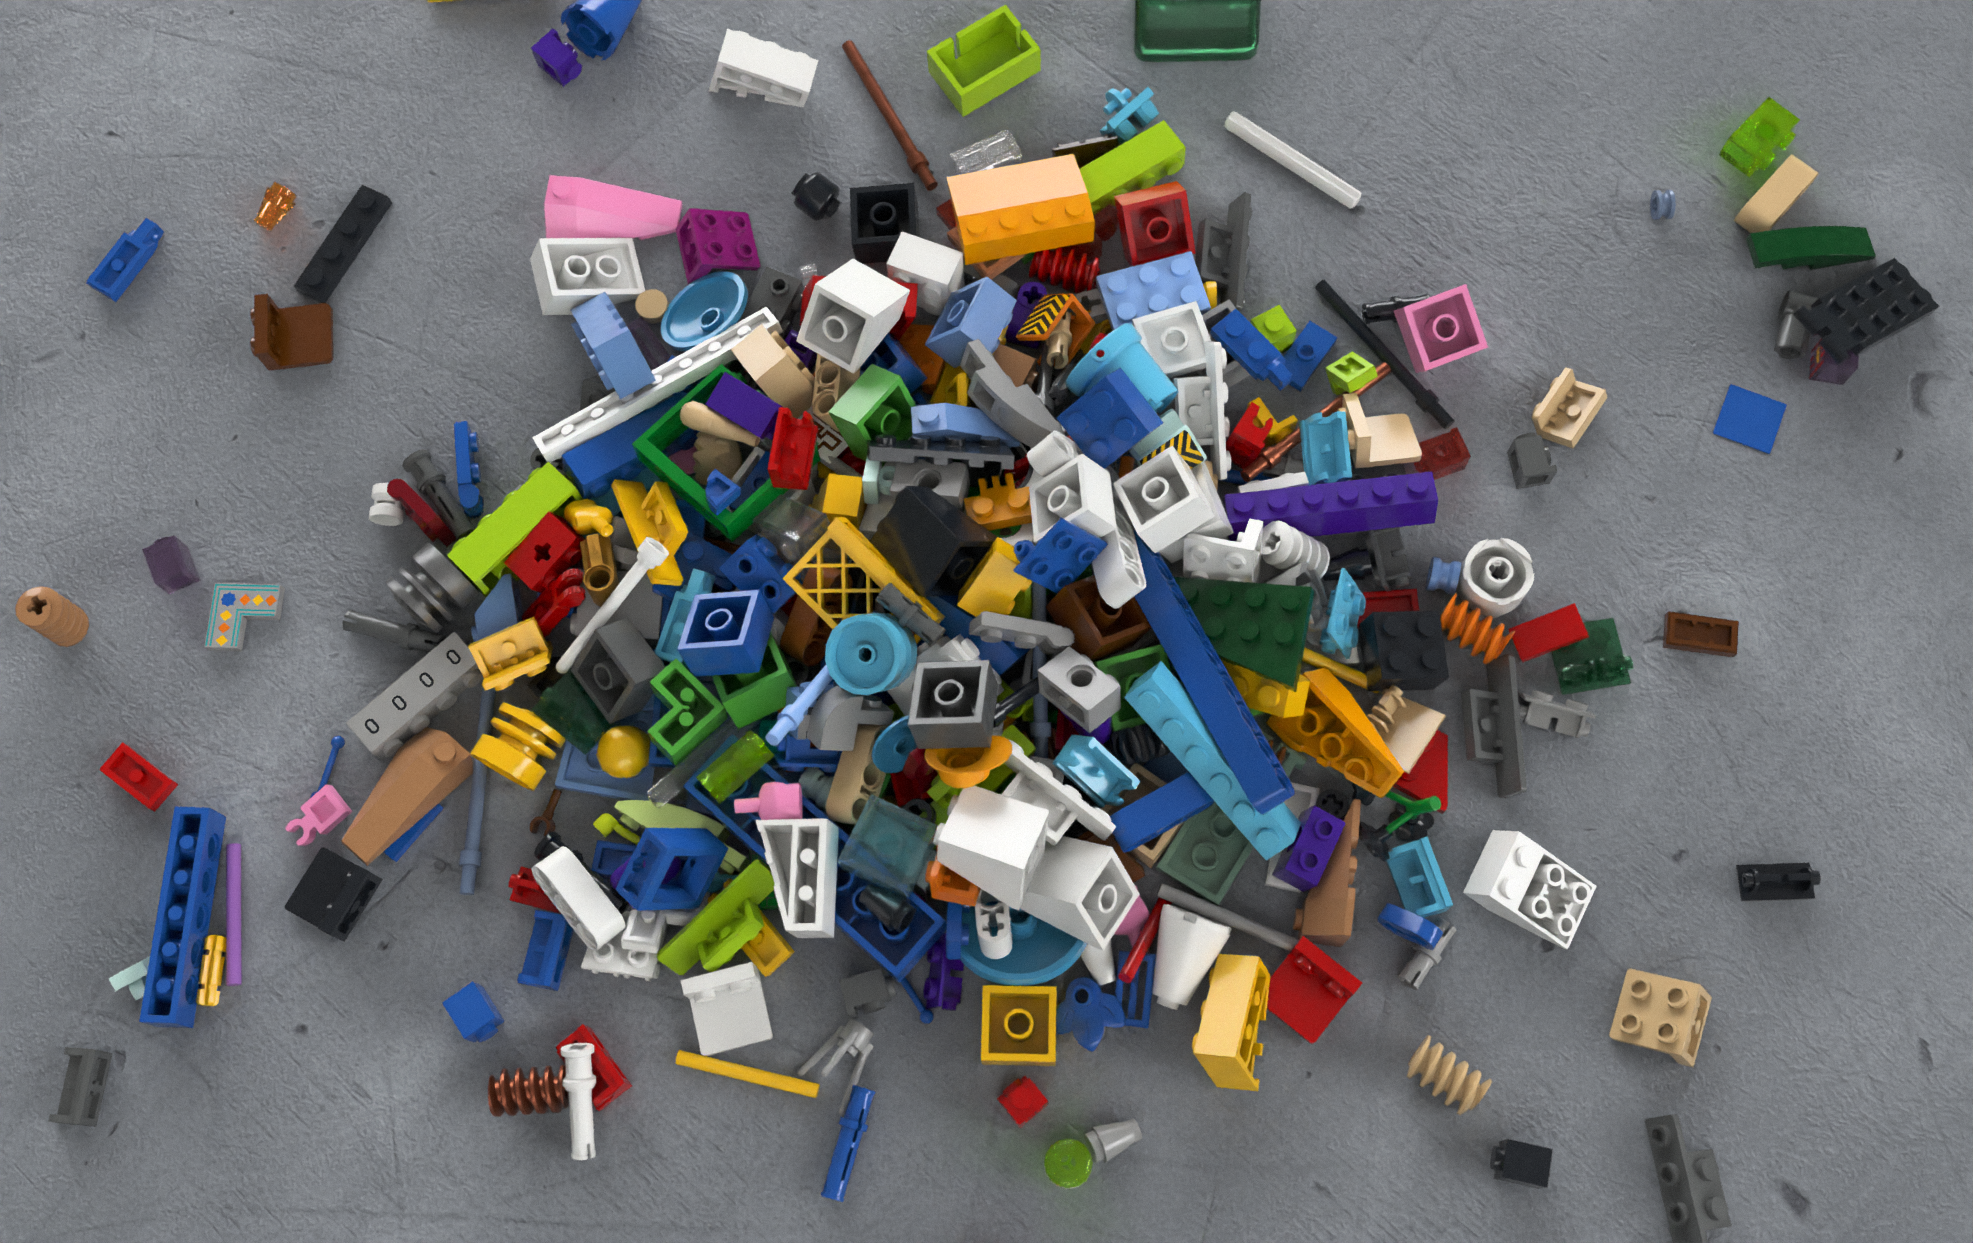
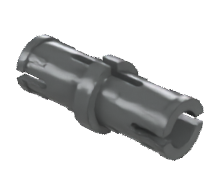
M888 583L878 594L879 596L876 597L878 603L899 619L898 624L903 628L908 627L930 647L946 631L944 627L935 622L922 610L923 606L917 601L915 603L912 602L892 583Z

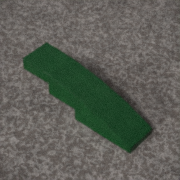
M1809 226L1783 228L1750 233L1746 238L1755 268L1781 264L1782 269L1808 265L1810 270L1873 260L1876 257L1867 229L1863 227Z

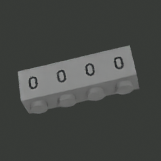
M453 632L346 722V724L368 750L383 761L386 757L394 756L398 749L403 746V743L413 734H418L428 727L430 720L440 711H445L452 707L462 692L479 684L483 679V675L466 643Z

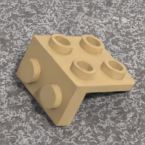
M1357 393L1343 394L1342 408H1338L1337 411L1346 412L1349 450L1355 469L1405 464L1421 460L1422 451L1408 415L1400 413L1365 417Z

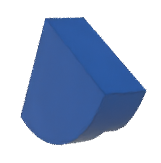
M714 469L707 478L705 492L710 510L717 516L741 495V488L717 469Z

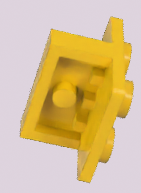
M533 616L473 642L468 648L484 677L482 682L484 690L487 691L494 688L495 691H500L514 684V678L524 674L532 677L546 670V664L550 663L553 645L551 641L546 642Z

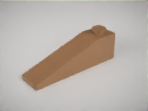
M426 727L414 735L394 755L341 840L342 844L366 866L369 865L473 774L470 753L448 733Z
M1353 799L1348 807V811L1342 820L1346 824L1318 885L1309 889L1301 909H1295L1293 930L1299 931L1298 941L1304 936L1315 944L1342 947L1351 937L1356 888H1350L1348 884L1352 885L1357 870V858L1352 855V849H1356L1359 838L1361 800Z

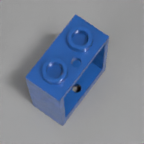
M645 828L615 890L637 911L699 908L729 848L707 828ZM674 856H689L676 883L661 884Z

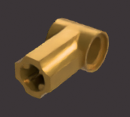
M597 533L586 536V539L580 542L585 571L583 582L593 602L601 607L618 586L619 582L611 538L603 537ZM608 583L605 587L599 588L601 585Z

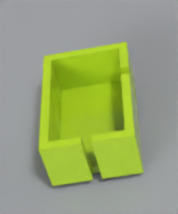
M1006 4L956 33L957 59H955L954 41L951 37L927 50L928 71L962 117L1041 71L1040 47L1025 29L1021 31V23Z

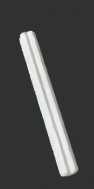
M1232 112L1225 121V128L1323 192L1348 208H1354L1359 202L1361 192L1239 113Z

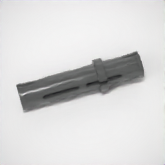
M352 609L348 610L344 617L356 620L357 623L343 620V629L345 631H352L401 645L402 649L410 651L415 648L430 652L436 647L432 642L441 643L446 639L444 634L421 630L416 624L408 623L403 625L359 613Z

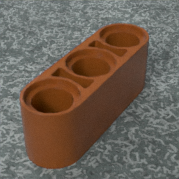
M837 567L823 568L824 589L842 588L841 570ZM809 568L802 584L805 589H817V568ZM848 574V588H852V577ZM810 593L817 600V593ZM824 593V608L830 614H842V593ZM798 595L782 633L780 648L784 653L808 667L815 666L825 655L826 643L833 629Z

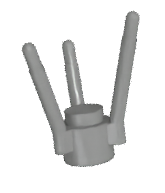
M852 1018L848 1020L845 1026L840 1025L835 1034L797 1072L798 1076H803L835 1045L839 1048L822 1070L821 1075L823 1077L828 1076L845 1052L852 1057H855L859 1052V1057L839 1109L841 1116L845 1115L852 1086H857L866 1059L874 1048L869 1043L874 1034Z

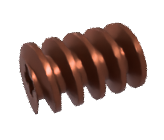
M565 1065L560 1066L558 1076H554L551 1066H546L543 1077H539L536 1067H531L528 1078L524 1077L522 1068L516 1069L514 1079H510L508 1069H502L499 1080H496L494 1075H491L488 1083V1103L491 1114L495 1117H501L504 1112L509 1116H515L519 1110L524 1115H530L534 1109L538 1114H545L548 1108H550L552 1113H559L563 1106L567 1109L569 1105V1092L565 1090L562 1082L563 1078L566 1077Z

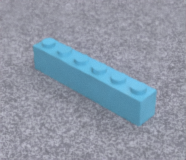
M1162 661L1136 679L1124 698L1262 857L1267 861L1294 843L1301 822L1284 803H1281L1264 815L1256 811L1248 800L1191 696Z

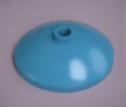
M720 271L702 276L687 285L675 296L663 315L661 334L665 342L677 351L686 352L738 323L743 316L748 299L745 283L738 275L732 272Z

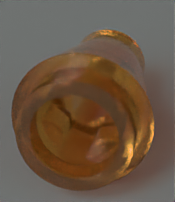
M273 182L271 187L266 188L254 222L271 232L274 226L296 205L294 200L297 195L279 183Z

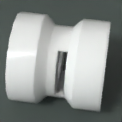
M389 483L373 485L371 497L374 500V505L370 507L369 520L375 524L385 526L401 525L403 523L404 511L401 509V503L392 499L388 494L387 485Z

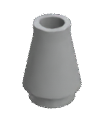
M1132 1118L1128 1121L1091 1127V1132L1084 1134V1140L1092 1160L1095 1163L1101 1160L1106 1163L1133 1143L1142 1140V1134L1136 1120Z

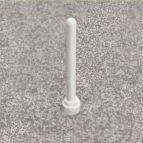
M646 537L638 547L639 553L636 556L638 559L557 662L556 670L559 673L565 674L570 670L595 629L607 623L648 569L660 566L668 557V550L660 542L651 537Z

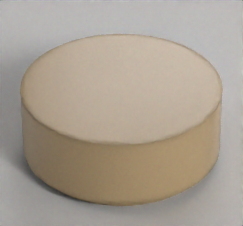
M655 289L642 292L637 297L635 303L639 317L647 323L661 322L669 305L666 296L661 291Z

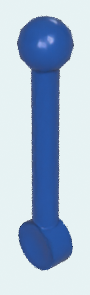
M335 736L332 738V750L318 790L312 793L311 797L327 785L338 751L345 745L343 737Z
M904 977L900 983L920 1012V1020L925 1024L931 1023L934 1019L933 1012L925 1008L907 978Z

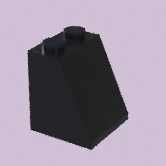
M906 486L897 494L893 507L887 516L879 522L877 531L870 542L922 597L959 595L960 589L997 536L929 487Z

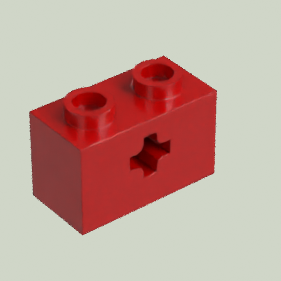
M548 511L506 559L504 564L531 590L542 593L554 579H557L570 566L575 565L582 559L580 542L584 541L585 538L581 534H576L573 527L563 517Z

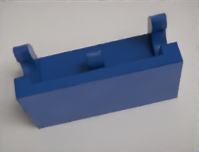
M535 910V923L522 973L518 975L517 981L523 985L558 991L574 929L562 914Z

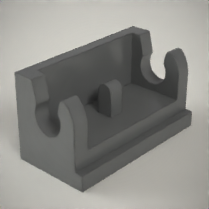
M65 1047L64 1055L70 1056L57 1115L50 1114L48 1122L97 1126L113 1053L96 1049Z

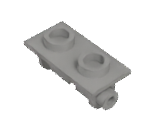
M1532 690L1531 695L1521 693V697L1527 701L1526 706L1520 705V719L1523 720V724L1548 730L1551 717L1557 718L1554 728L1555 732L1574 736L1575 738L1588 736L1591 724L1585 722L1586 718L1595 719L1596 717L1594 713L1587 710L1588 704L1572 699H1567L1566 704L1552 701L1553 695L1538 690Z

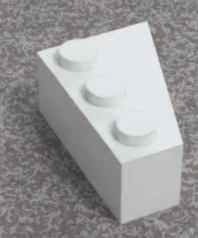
M727 28L709 91L718 93L719 88L737 90L736 95L745 98L749 92L765 95V101L804 107L811 89L818 60L810 58L805 53L793 52L782 48L774 42H765L753 38L743 31H734Z
M828 819L755 820L766 851L764 854L767 864L771 869L775 884L773 887L785 931L797 938H834L839 828Z

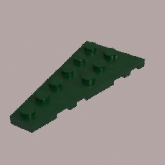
M1174 577L1221 660L1235 666L1239 665L1255 672L1257 676L1267 680L1271 679L1284 685L1285 688L1297 692L1314 598L1312 587Z

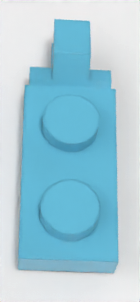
M693 568L688 585H684L681 591L676 590L655 650V654L661 660L672 662L677 658L688 668L677 648L694 595L710 594L715 580L714 575Z

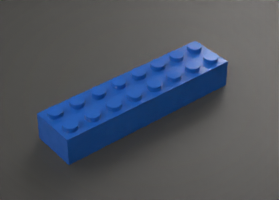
M731 734L683 787L696 802L767 864L761 832L758 831L755 821L761 820L759 813L735 814L734 800L757 798L761 786L765 783H789L734 734ZM802 795V819L830 820ZM838 827L835 926L900 983L947 930V923ZM873 884L876 887L911 900V905L916 908V913L910 925L902 933L896 930L889 931L859 902L860 895L867 885Z

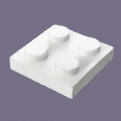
M1197 301L1132 319V325L1142 337L1141 344L1169 379L1206 368L1205 342H1209L1211 339Z

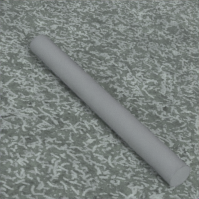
M1161 883L1158 889L1157 897L1290 952L1295 945L1296 938L1164 883Z

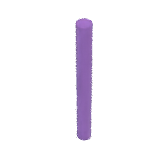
M232 843L226 845V985L238 986L242 984L241 844Z

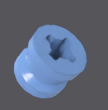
M1432 557L1426 579V590L1442 589L1446 594L1454 595L1460 577L1461 562L1452 561L1451 563H1445L1441 558Z

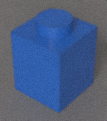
M471 982L442 1002L463 1038L474 1043L477 1040L484 1042L498 1032L497 1027L505 1022L484 987L475 982Z

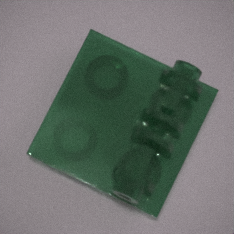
M1614 618L1584 622L1589 635L1588 638L1551 652L1562 695L1631 684L1628 670L1633 669V660L1631 656L1623 654Z
M571 667L552 688L548 687L540 696L541 700L531 711L586 755L616 722L610 724L572 673Z

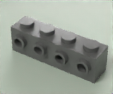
M766 267L746 305L740 321L767 307L779 321L783 330L779 335L785 340L790 330H792V320L797 312H801L804 291L802 280ZM738 359L724 365L732 373H740L747 381L748 386L761 391L759 385Z

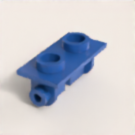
M786 734L780 743L776 745L777 751H782V753H774V758L779 767H783L787 771L800 772L805 767H818L821 771L836 772L842 751L819 750L817 747H810L811 741L809 739L796 740L791 734Z

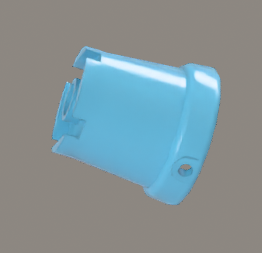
M1129 323L1117 327L1097 343L1080 360L1066 380V387L1076 396L1081 397L1105 376L1121 367L1153 410L1159 414L1166 409L1179 392L1141 344L1142 337L1139 332ZM1103 350L1104 356L1097 357V351Z

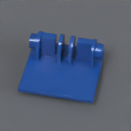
M1060 518L1036 545L1029 540L1019 541L1015 544L1014 553L1020 563L1014 568V572L1058 594L1065 585L1073 583L1108 543L1071 522Z

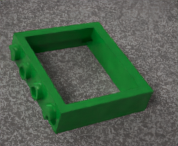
M720 364L634 441L632 446L642 464L663 482H667L674 492L733 542L789 489L773 487L769 478L733 513L725 508L716 516L707 504L706 490L662 453L664 449L689 428L680 419V412L684 404L695 401L705 405L724 372L748 385L740 373H732ZM758 389L756 390V391L760 392L761 394L765 395L762 391H760V390H758ZM817 441L812 468L821 460L817 447L819 443Z

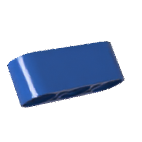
M1188 772L1110 816L1111 822L1116 826L1112 834L1123 853H1127L1210 807L1215 801Z

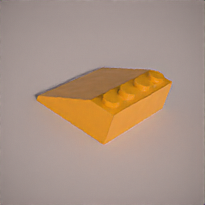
M1074 154L947 177L965 265L1094 241L1095 220L1089 195Z

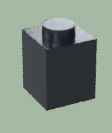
M1510 1139L1499 1141V1146L1493 1147L1490 1159V1168L1495 1169L1494 1179L1537 1189L1548 1188L1553 1149Z

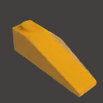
M1327 668L1304 672L1302 676L1307 678L1310 684L1303 716L1282 718L1271 715L1266 723L1290 748L1317 759L1316 762L1324 767L1330 766L1344 774L1345 779L1380 798L1384 797L1404 773V770L1352 694Z

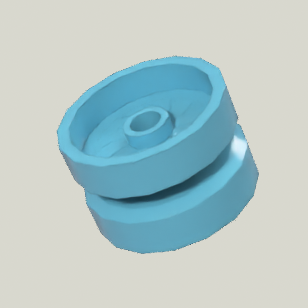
M887 613L861 614L842 620L831 631L826 643L825 662L830 676L841 688L852 694L871 695L899 687L910 676L917 662V644L912 631L908 627L903 628L898 624L899 619Z

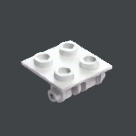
M625 911L623 914H621L625 921V925L627 924L630 915L629 911ZM669 924L666 925L659 950L663 946ZM625 929L595 951L588 947L581 965L582 969L592 970L593 974L604 972L611 973L614 977L624 974V978L634 976L645 978V981H651V978L658 979L660 973V964H657V953L622 949L621 940Z

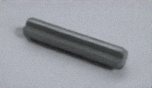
M1079 349L1071 362L1062 369L1049 390V396L1056 398L1058 402L1064 401L1071 392L1066 387V380L1075 366L1087 354H1084L1082 349Z

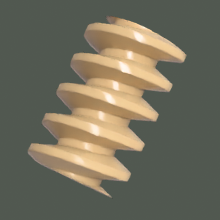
M1428 1035L1408 1063L1407 1077L1410 1079L1418 1073L1422 1074L1419 1084L1421 1088L1433 1082L1432 1096L1436 1097L1445 1091L1447 1093L1444 1103L1446 1106H1449L1456 1100L1459 1101L1457 1114L1462 1115L1467 1110H1472L1486 1094L1492 1080L1487 1079L1479 1084L1481 1079V1072L1479 1070H1475L1467 1075L1468 1062L1462 1061L1454 1066L1456 1054L1449 1052L1441 1057L1443 1044L1437 1043L1429 1048L1431 1036Z

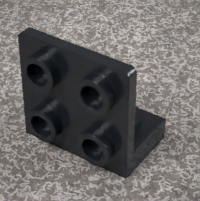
M322 847L287 901L285 909L318 927L321 931L345 942L383 879Z

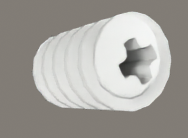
M1272 521L1263 528L1262 555L1266 563L1285 572L1297 564L1307 562L1309 563L1308 571L1315 569L1320 579L1323 577L1330 560L1328 548L1324 543L1315 540V538L1298 531L1282 521Z

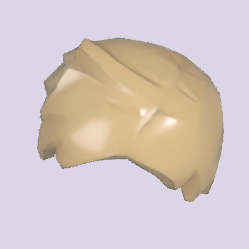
M698 432L696 434L698 439L694 443L697 451L693 453V459L696 463L693 466V470L696 472L695 479L706 486L709 474L714 469H717L732 480L743 462L738 442Z

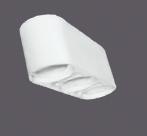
M560 847L532 867V874L538 885L590 949L594 951L599 949L625 929V921L620 912L567 847Z

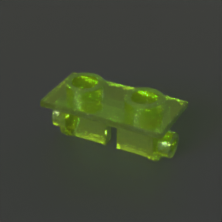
M749 730L696 778L720 804L772 759L774 754L765 746L764 741L756 733Z

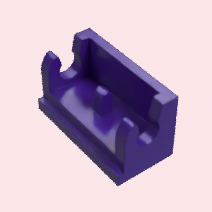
M724 372L705 404L763 440L765 437L770 440L773 439L779 407H783Z

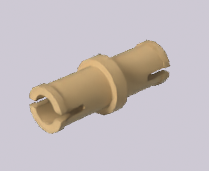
M1068 311L1065 312L1064 319L1062 316L1050 336L1046 339L1048 346L1046 360L1048 365L1052 367L1053 358H1055V369L1063 368L1068 364V348L1072 343V333L1070 332L1071 315Z

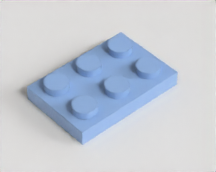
M1191 251L1096 276V284L1112 331L1125 323L1132 324V319L1197 301L1201 315L1211 310Z

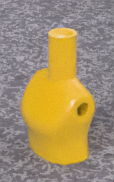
M589 499L573 501L565 507L564 517L572 525L576 534L586 535L598 532L603 537H609L613 533V526L611 525L613 515L607 507L598 506L593 500Z

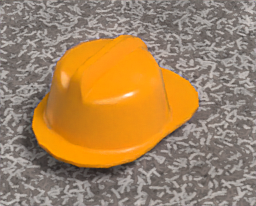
M992 735L991 747L925 749L924 757L927 764L937 770L938 775L945 784L954 788H968L983 782L989 776L990 770L1006 762L1012 754L1013 746L1008 739Z

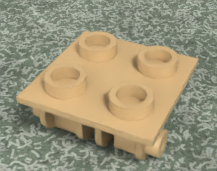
M1392 685L1389 689L1383 690V697L1377 706L1372 707V714H1368L1367 718L1404 772L1409 774L1446 715L1401 697L1403 691Z

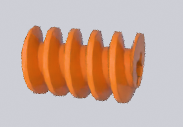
M1455 593L1440 615L1442 632L1447 628L1449 629L1447 640L1450 642L1460 636V649H1464L1472 644L1471 656L1473 657L1482 651L1485 652L1483 663L1487 665L1499 657L1515 631H1511L1506 636H1503L1505 624L1500 623L1492 629L1493 617L1491 615L1480 621L1481 609L1477 607L1468 613L1469 601L1464 600L1459 605H1455L1457 597Z

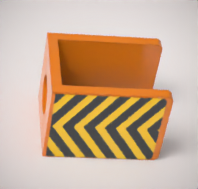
M1073 293L1044 294L1016 334V338L1019 341L1046 340L1062 316L1064 319L1066 310L1070 308L1076 316L1071 315L1070 332L1072 333V343L1068 348L1069 364L1096 323ZM1041 356L1037 360L1039 366L1041 364Z

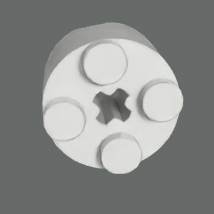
M1500 538L1499 540L1486 539L1480 541L1469 551L1461 565L1456 591L1463 601H1469V608L1472 610L1477 607L1480 608V614L1491 615L1493 618H1497L1509 613L1520 604L1533 584L1532 559L1525 548L1513 540Z

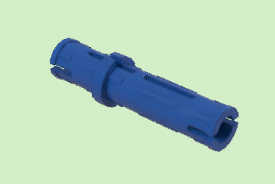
M856 1085L852 1086L844 1118L840 1117L838 1123L842 1126L821 1196L844 1202L846 1188L854 1166L863 1132H867L869 1126L866 1125V1120L875 1091Z

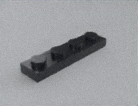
M363 184L361 185L294 284L295 289L299 293L320 303L327 302L391 206L392 201L389 196Z

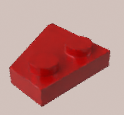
M1437 730L1410 773L1404 772L1392 787L1416 800L1437 796L1441 801V808L1437 811L1441 814L1448 807V735Z

